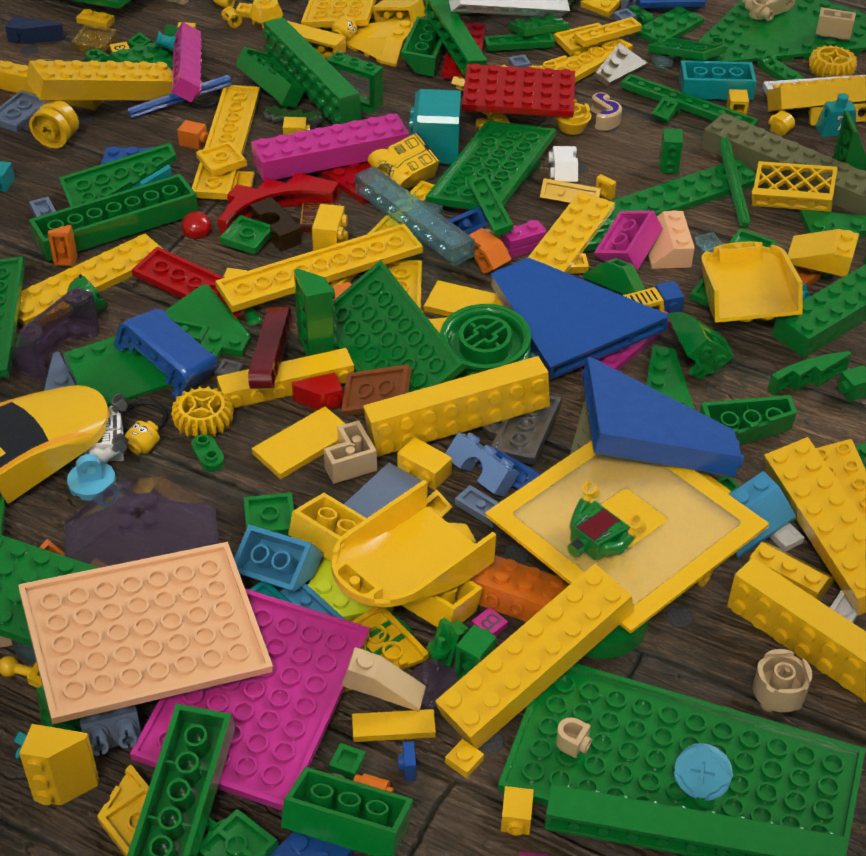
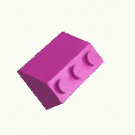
M620 211L595 250V256L605 262L618 258L633 264L637 271L663 229L655 212Z

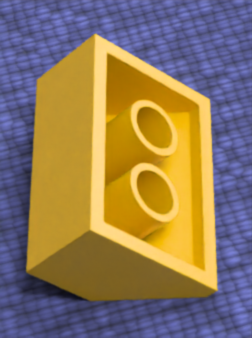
M761 542L749 557V561L754 557L819 601H821L835 582L833 576L770 543Z
M36 724L31 725L19 755L34 801L42 805L55 804L61 806L99 785L100 780L88 733Z

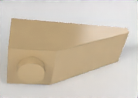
M357 647L354 648L341 685L418 712L426 688L424 684L382 656Z

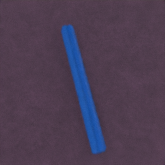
M225 75L201 83L200 87L202 90L199 96L230 86L232 84L230 76ZM172 93L130 107L128 112L131 118H135L185 101V99Z

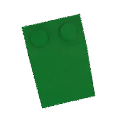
M844 110L833 159L866 171V155L858 131L849 111Z

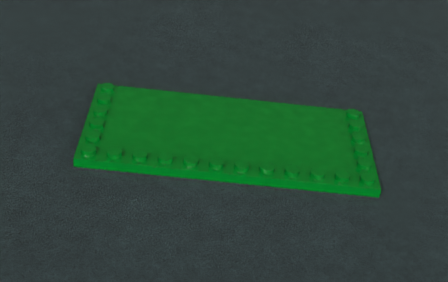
M575 663L527 706L499 780L497 791L504 793L505 786L534 789L533 802L548 806L551 784L558 786L568 785L575 789L596 790L603 794L615 796L625 795L632 799L653 800L660 804L671 806L682 805L688 809L709 810L727 816H743L746 819L755 821H771L775 824L789 827L800 826L806 830L817 832L827 831L836 835L846 836V856L866 748ZM565 718H577L591 725L589 737L592 738L591 745L585 754L580 752L577 758L562 752L556 744L558 725ZM695 743H706L717 747L727 756L732 765L733 776L728 790L721 797L713 800H704L705 798L699 797L696 799L686 794L679 787L674 774L675 763L678 755L686 747Z

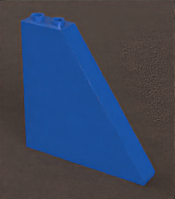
M531 258L517 261L508 267L491 273V287L503 306L516 311L528 323L531 330V350L535 356H539L548 371L550 380L584 366L587 357L598 360L667 330L668 315L666 313Z
M587 357L582 380L594 453L735 477L737 469L742 467L744 456L740 452L739 440H737L733 429L592 357Z

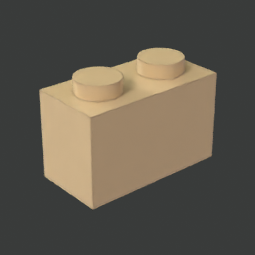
M821 7L816 34L823 37H837L841 40L850 39L856 13Z

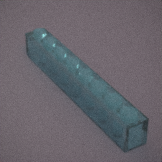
M373 166L355 174L357 193L397 223H404L413 235L456 266L474 257L475 239Z

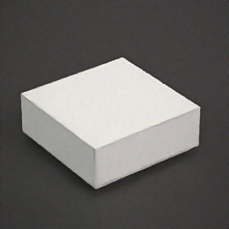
M791 523L770 536L785 552L802 544L805 538Z

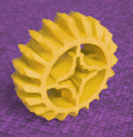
M824 45L817 47L809 57V70H811L812 74H816V77L821 78L853 76L857 67V57L850 50H845L844 47L840 48L831 45L827 47Z
M199 386L195 390L190 388V392L183 391L182 396L176 397V401L173 402L171 415L176 429L181 434L185 433L187 437L193 435L196 437L201 434L215 437L217 432L223 433L224 429L229 428L230 423L233 422L234 407L230 401V396H223L222 391H219L218 388L211 389L209 386L201 388Z

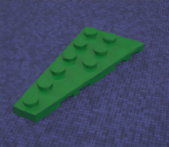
M167 143L59 177L69 206L72 207L128 190L166 165L177 161V156L171 143Z

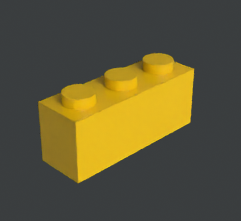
M382 0L372 7L376 22L407 20L414 23L417 17L426 16L423 0Z

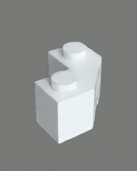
M553 146L552 152H548V163H551L550 179L577 184L578 158H576V146Z

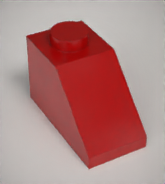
M335 372L292 382L294 402L317 410L324 406L328 409L342 407L343 389Z

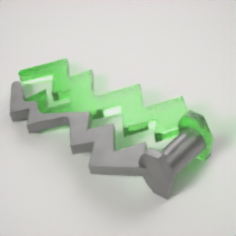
M278 106L264 109L263 112L266 121L272 120V123L284 120V117H306L310 130L315 129L318 125L322 126L324 123L321 111L303 113L299 109L288 112L286 107L279 110Z

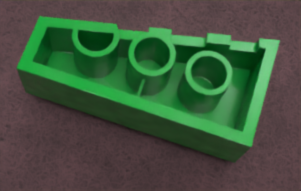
M243 47L235 66L278 100L281 106L296 108L305 88L273 55Z
M791 395L702 402L699 411L733 429L737 440H739V446L791 430L797 414Z

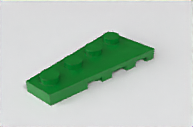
M800 210L799 217L807 234L832 230L836 224H840L858 231V237H866L865 215Z

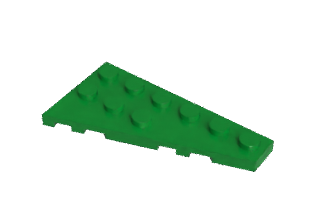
M653 345L646 385L695 410L675 348Z

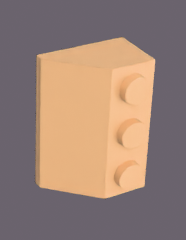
M683 211L662 212L657 218L663 229L647 254L651 269L691 267L695 248Z

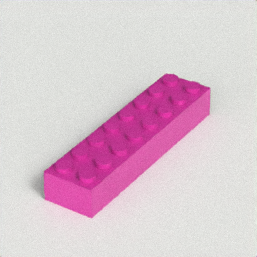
M397 113L387 114L380 117H370L364 120L334 124L328 127L251 141L252 157L264 182L266 178L276 180L291 177L295 172L306 174L365 162L372 152L379 149H388L389 146L409 137L410 133Z

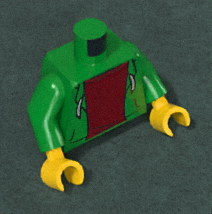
M586 481L582 486L585 495L579 499L570 521L571 543L567 546L568 551L576 558L582 553H586L593 560L621 555L636 538L634 535L645 532L647 525L644 521H641L636 526L640 521V517L637 514L629 518V525H627L598 502L594 501L591 503V499L599 496L600 489L596 485L592 492H588L591 482Z

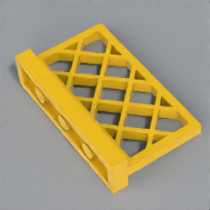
M759 161L755 184L752 190V206L831 212L838 167ZM762 168L771 169L773 172L765 176L761 171ZM790 170L792 174L785 177L781 172ZM808 171L812 175L805 179L801 173ZM832 173V177L824 180L820 175ZM777 175L781 181L773 184L769 179ZM797 177L801 182L794 186L790 180ZM817 178L821 183L813 187L809 182ZM765 182L770 186L768 189L759 188ZM786 184L790 189L779 190L778 188ZM805 185L810 190L808 192L799 191L798 189ZM826 187L830 193H819L818 190Z

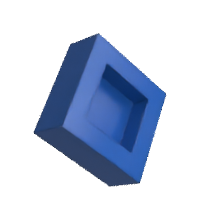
M414 741L403 742V753L398 754V771L404 770L405 782L416 781Z

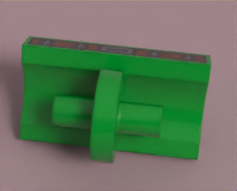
M446 618L441 619L434 640H431L427 646L429 657L433 661L441 662L447 671L453 669L456 658V645L465 636L468 627L459 620L451 623Z

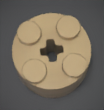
M771 650L758 663L752 689L756 699L760 702L761 708L765 711L791 712L799 710L806 699L812 680V670L804 658L802 660L799 659L790 650Z

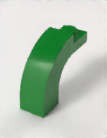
M651 618L631 634L618 625L586 654V657L610 659L630 653L645 639Z

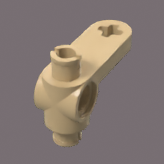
M742 0L751 18L756 20L766 19L767 21L771 20L774 15L790 10L796 0Z

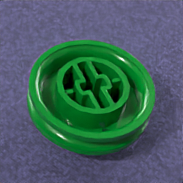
M475 304L461 308L445 320L440 330V334L467 366L458 375L460 377L480 373L529 359L531 330L528 323L516 311L501 305Z

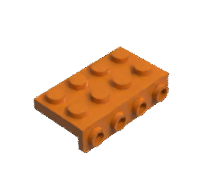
M497 555L494 557V563L470 579L483 588L478 605L485 608L491 607L494 611L525 622L530 620L570 585L559 575H552L540 571L538 568L529 567L517 563L515 560L505 559Z

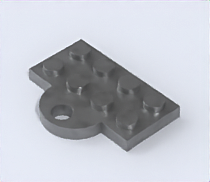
M550 395V407L482 426V430L486 436L494 440L491 446L522 463L535 465L562 405V397Z

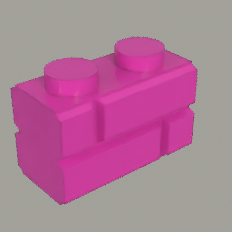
M530 220L522 225H513L514 230L502 234L501 241L508 249L510 257L514 258L531 253L546 235L547 231L538 220Z

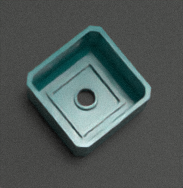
M420 89L415 93L414 107H411L410 136L418 133L439 158V165H451L458 157L461 91Z

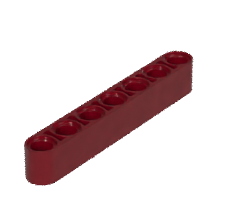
M290 306L268 307L248 372L250 389L274 388L292 322Z

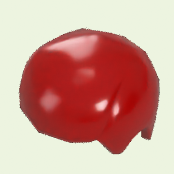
M196 211L185 215L181 223V230L185 237L202 239L212 230V224L205 213Z

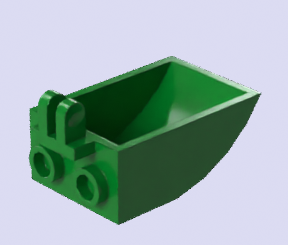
M667 313L687 356L696 363L689 370L691 376L701 380L708 373L711 375L716 373L734 357L726 339L717 331L686 313Z

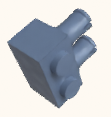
M135 705L79 718L81 730L83 733H88L93 755L96 756L100 755L99 751L101 750L102 754H105L109 748L117 746L126 749L129 743L131 747H134L141 734Z

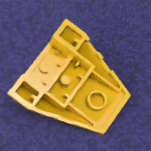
M407 20L369 23L368 26L357 27L355 35L349 41H346V47L354 51L360 50L364 52V56L376 58L378 63L397 67L403 60L401 50L414 23Z

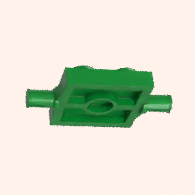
M236 809L230 816L219 822H215L209 817L206 825L208 833L201 842L198 856H270L279 845L276 838L240 810Z

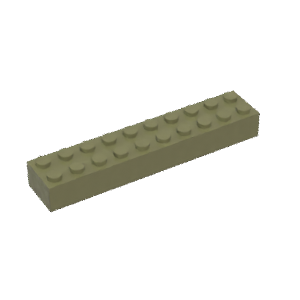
M723 113L704 129L701 148L722 157L719 141L722 137H728L734 158L740 159L751 170L756 172L759 161L838 167L832 204L856 215L866 216L865 170L852 167L848 163L840 162L831 156L816 152L814 149L799 145L797 142L787 140L780 135L768 132L763 128H758L729 114ZM762 168L761 172L765 176H767L773 171L771 169ZM790 170L781 172L785 177L792 174ZM808 171L801 173L805 179L812 175ZM823 173L820 176L827 180L832 177V173ZM777 175L772 178L777 181H781V179ZM797 177L790 180L794 186L801 182ZM815 178L809 183L813 187H816L821 182L817 178ZM804 185L798 190L808 192L810 189ZM826 187L818 190L819 193H830Z

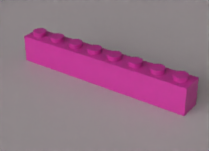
M182 22L175 34L171 92L192 102L194 97L198 98L202 90L200 87L202 80H200L202 73H200L202 69L200 65L202 62L201 31Z

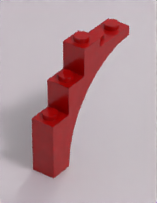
M295 172L287 183L266 178L258 186V189L236 184L232 191H229L227 195V202L229 204L217 221L220 236L240 215L251 218V204L270 197L276 203H279L282 208L302 206V203H314L304 205H335L339 199V182Z

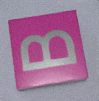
M489 607L472 620L471 627L476 625L497 636L508 627V621Z

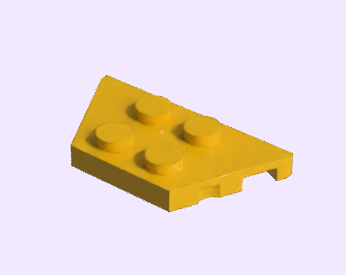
M132 765L126 768L124 778L119 786H115L110 794V800L104 804L97 815L98 822L124 856L128 854L149 789L147 783Z

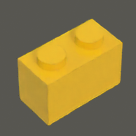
M414 437L397 453V467L421 481H427L428 487L436 490L452 474V457Z

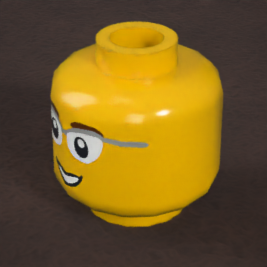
M340 16L332 25V33L346 36V41H349L357 32L356 21L352 17Z
M149 420L147 422L136 421L125 434V437L128 439V443H126L127 448L136 455L148 454L160 440L157 432L159 430L158 427Z

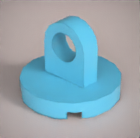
M86 454L78 458L76 466L68 474L67 485L73 496L76 495L81 500L86 501L97 500L108 495L109 490L115 487L116 476L110 465L100 462L96 455Z
M695 743L686 747L678 755L675 763L674 774L679 787L693 798L697 799L699 797L705 798L704 800H713L721 797L730 786L733 776L732 765L727 756L717 747L706 743Z

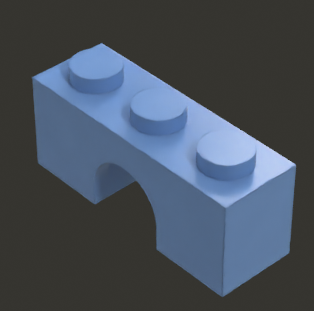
M458 432L445 454L452 457V463L457 467L467 471H472L475 465L481 461L483 470L477 482L493 494L505 497L520 474L513 468L514 463L504 457L500 459L496 456L497 451L488 445H481L479 443L481 439L469 432L465 435Z

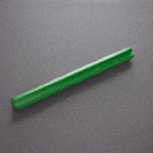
M722 137L719 141V147L740 227L747 228L750 226L751 220L730 139Z

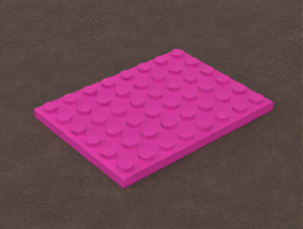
M245 589L273 665L272 672L160 699L141 732L136 745L130 752L131 760L156 767L176 703L232 714L235 731L217 789L283 811L285 797L303 769L310 766L345 690V687L341 685L355 647L363 650L370 635V627Z

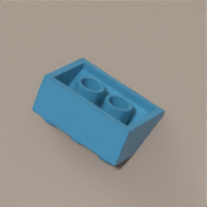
M764 471L729 494L769 523L768 528L735 552L734 555L737 558L741 557L796 519V514L782 490Z
M248 525L234 561L240 575L295 592L315 576L324 553L310 542Z

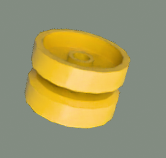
M47 100L30 118L29 127L35 139L42 145L57 149L63 147L77 131L79 120L73 108L61 100Z

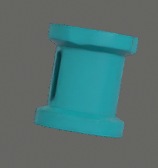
M158 31L155 47L160 46L173 51L176 36L170 37Z

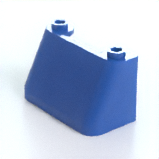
M151 309L125 320L118 327L114 346L121 352L129 348L131 353L138 350L167 376L165 383L173 385L174 392L171 396L175 399L177 396H182L183 391L190 392V388L194 390L198 388L217 369L216 356L208 352L169 318L163 310Z

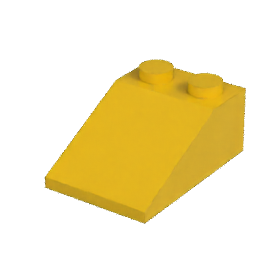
M835 229L795 235L792 239L788 257L793 265L844 277L849 273L859 234L849 230Z

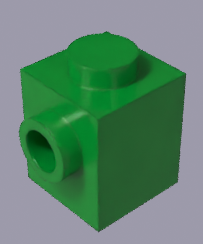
M865 365L841 372L837 388L849 402L866 397Z

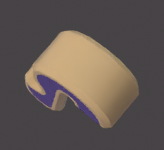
M595 93L592 96L593 105L591 106V112L597 115L595 129L608 131L616 128L621 122L622 106L618 102L610 100V96L605 93Z

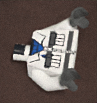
M115 394L111 400L114 406L109 407L110 419L106 423V432L94 446L85 451V455H96L100 462L124 461V452L127 449L126 443H128V439L124 436L119 410L125 411L128 405L125 402L126 398L122 394Z

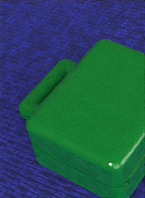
M206 284L200 285L165 310L170 318L208 325L211 330L250 337V341L252 340L246 328L233 316L229 308L211 287ZM250 307L244 315L249 319L246 325H254L263 321L262 317L253 307Z

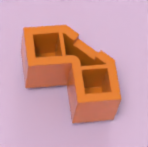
M483 228L454 242L462 259L466 260L474 256L483 274L511 260L508 249L504 246L503 242Z

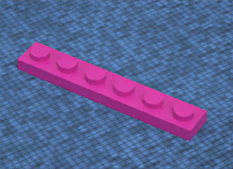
M668 318L667 329H668L670 326H672V324H671L669 318ZM663 332L600 358L598 361L619 371Z

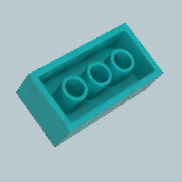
M681 60L678 78L681 92L704 100L721 99L726 101L729 89L747 90L749 100H753L757 81L752 62Z

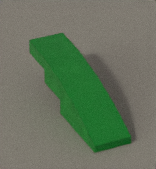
M849 351L831 353L787 366L771 375L768 392L776 395L788 387L798 391L809 383L819 387L841 374L842 371L847 370L852 353Z

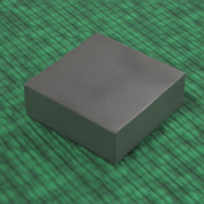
M224 358L214 372L215 378L220 375L243 371L244 364Z

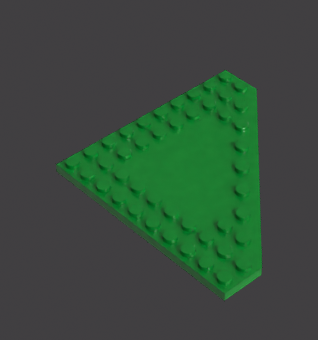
M740 0L698 42L708 43L712 37L718 36L722 37L725 40L724 43L727 44L725 53L718 55L717 58H709L707 61L754 62L761 58H767L771 54L780 59V62L793 61L794 57L809 59L813 50L824 45L827 47L829 45L840 48L844 47L845 50L848 49L854 54H862L866 50V14L859 10L846 8L843 5L830 3L828 0H796L790 10L774 15L771 20H756L749 16V11L745 9V4ZM821 7L856 13L850 39L841 40L837 37H823L816 34Z

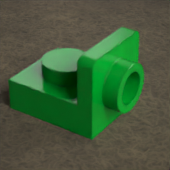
M662 97L653 110L652 117L668 124L674 114H680L679 103L672 98Z

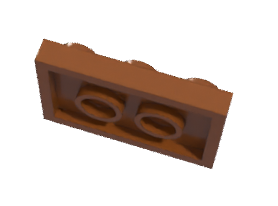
M407 364L347 373L341 412L345 416L364 414L363 405L409 393L411 367Z

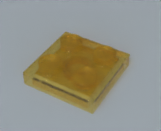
M84 25L71 41V46L82 51L98 49L105 53L110 46L109 44H112L118 36L117 29Z

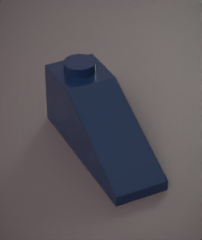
M14 16L5 26L8 42L31 44L65 39L62 23Z

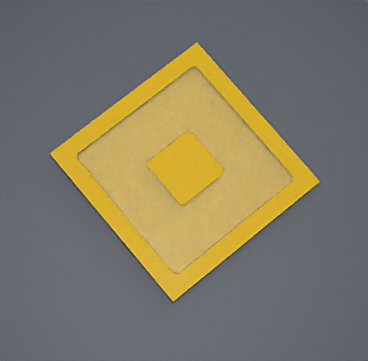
M592 440L485 512V516L569 584L574 582L593 564L598 565L632 595L634 612L620 624L630 634L769 527L767 521L695 470L596 454L593 450ZM586 481L591 482L588 492H592L596 485L600 489L599 496L591 499V503L594 501L598 502L627 525H629V518L634 514L640 517V521L636 526L641 521H644L647 525L645 532L634 535L636 538L621 555L593 560L586 553H582L576 558L568 551L567 546L571 543L570 521L579 499L585 495L582 486Z

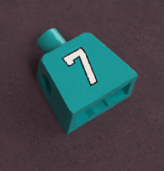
M840 93L836 101H828L824 104L815 126L821 137L839 135L844 110L849 111L856 125V109L852 102L848 100L849 96L847 94Z

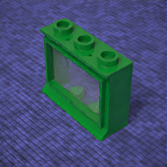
M337 51L327 59L360 93L362 111L373 114L383 105L382 66Z

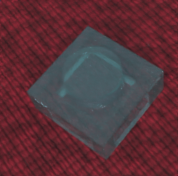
M654 54L652 56V62L656 64V67L666 69V66L672 67L673 59L670 57Z
M714 232L695 237V244L702 253L706 251L711 253L714 251V247L723 245Z

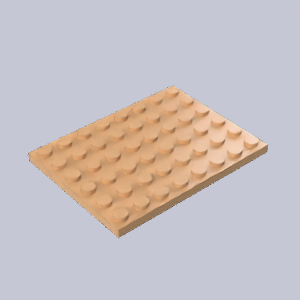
M228 542L18 585L52 724L271 673L273 670L271 659Z

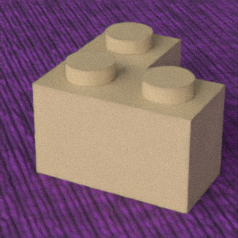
M360 421L337 426L338 444L324 448L325 470L332 483L335 484L377 471V450Z

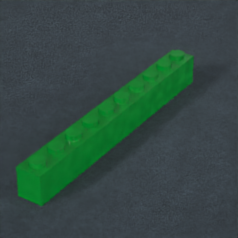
M551 784L544 830L686 856H845L846 836L836 835L832 832H817L806 830L800 826L789 827L778 825L771 821H755L746 819L743 816H727L709 810L688 809L682 805L671 806L660 804L653 800L643 801L632 799L625 795L615 796L603 794L596 790L587 791L575 789L568 785L558 786Z

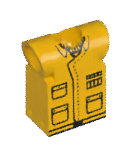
M418 133L389 146L388 149L376 150L367 158L369 164L384 179L386 185L395 196H399L406 188L417 185L421 180L426 181L435 177L440 161Z

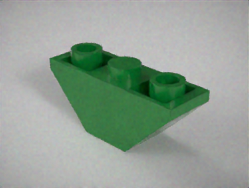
M618 258L608 260L583 273V278L588 279L590 283L605 286L607 290L627 295L646 290L634 265Z

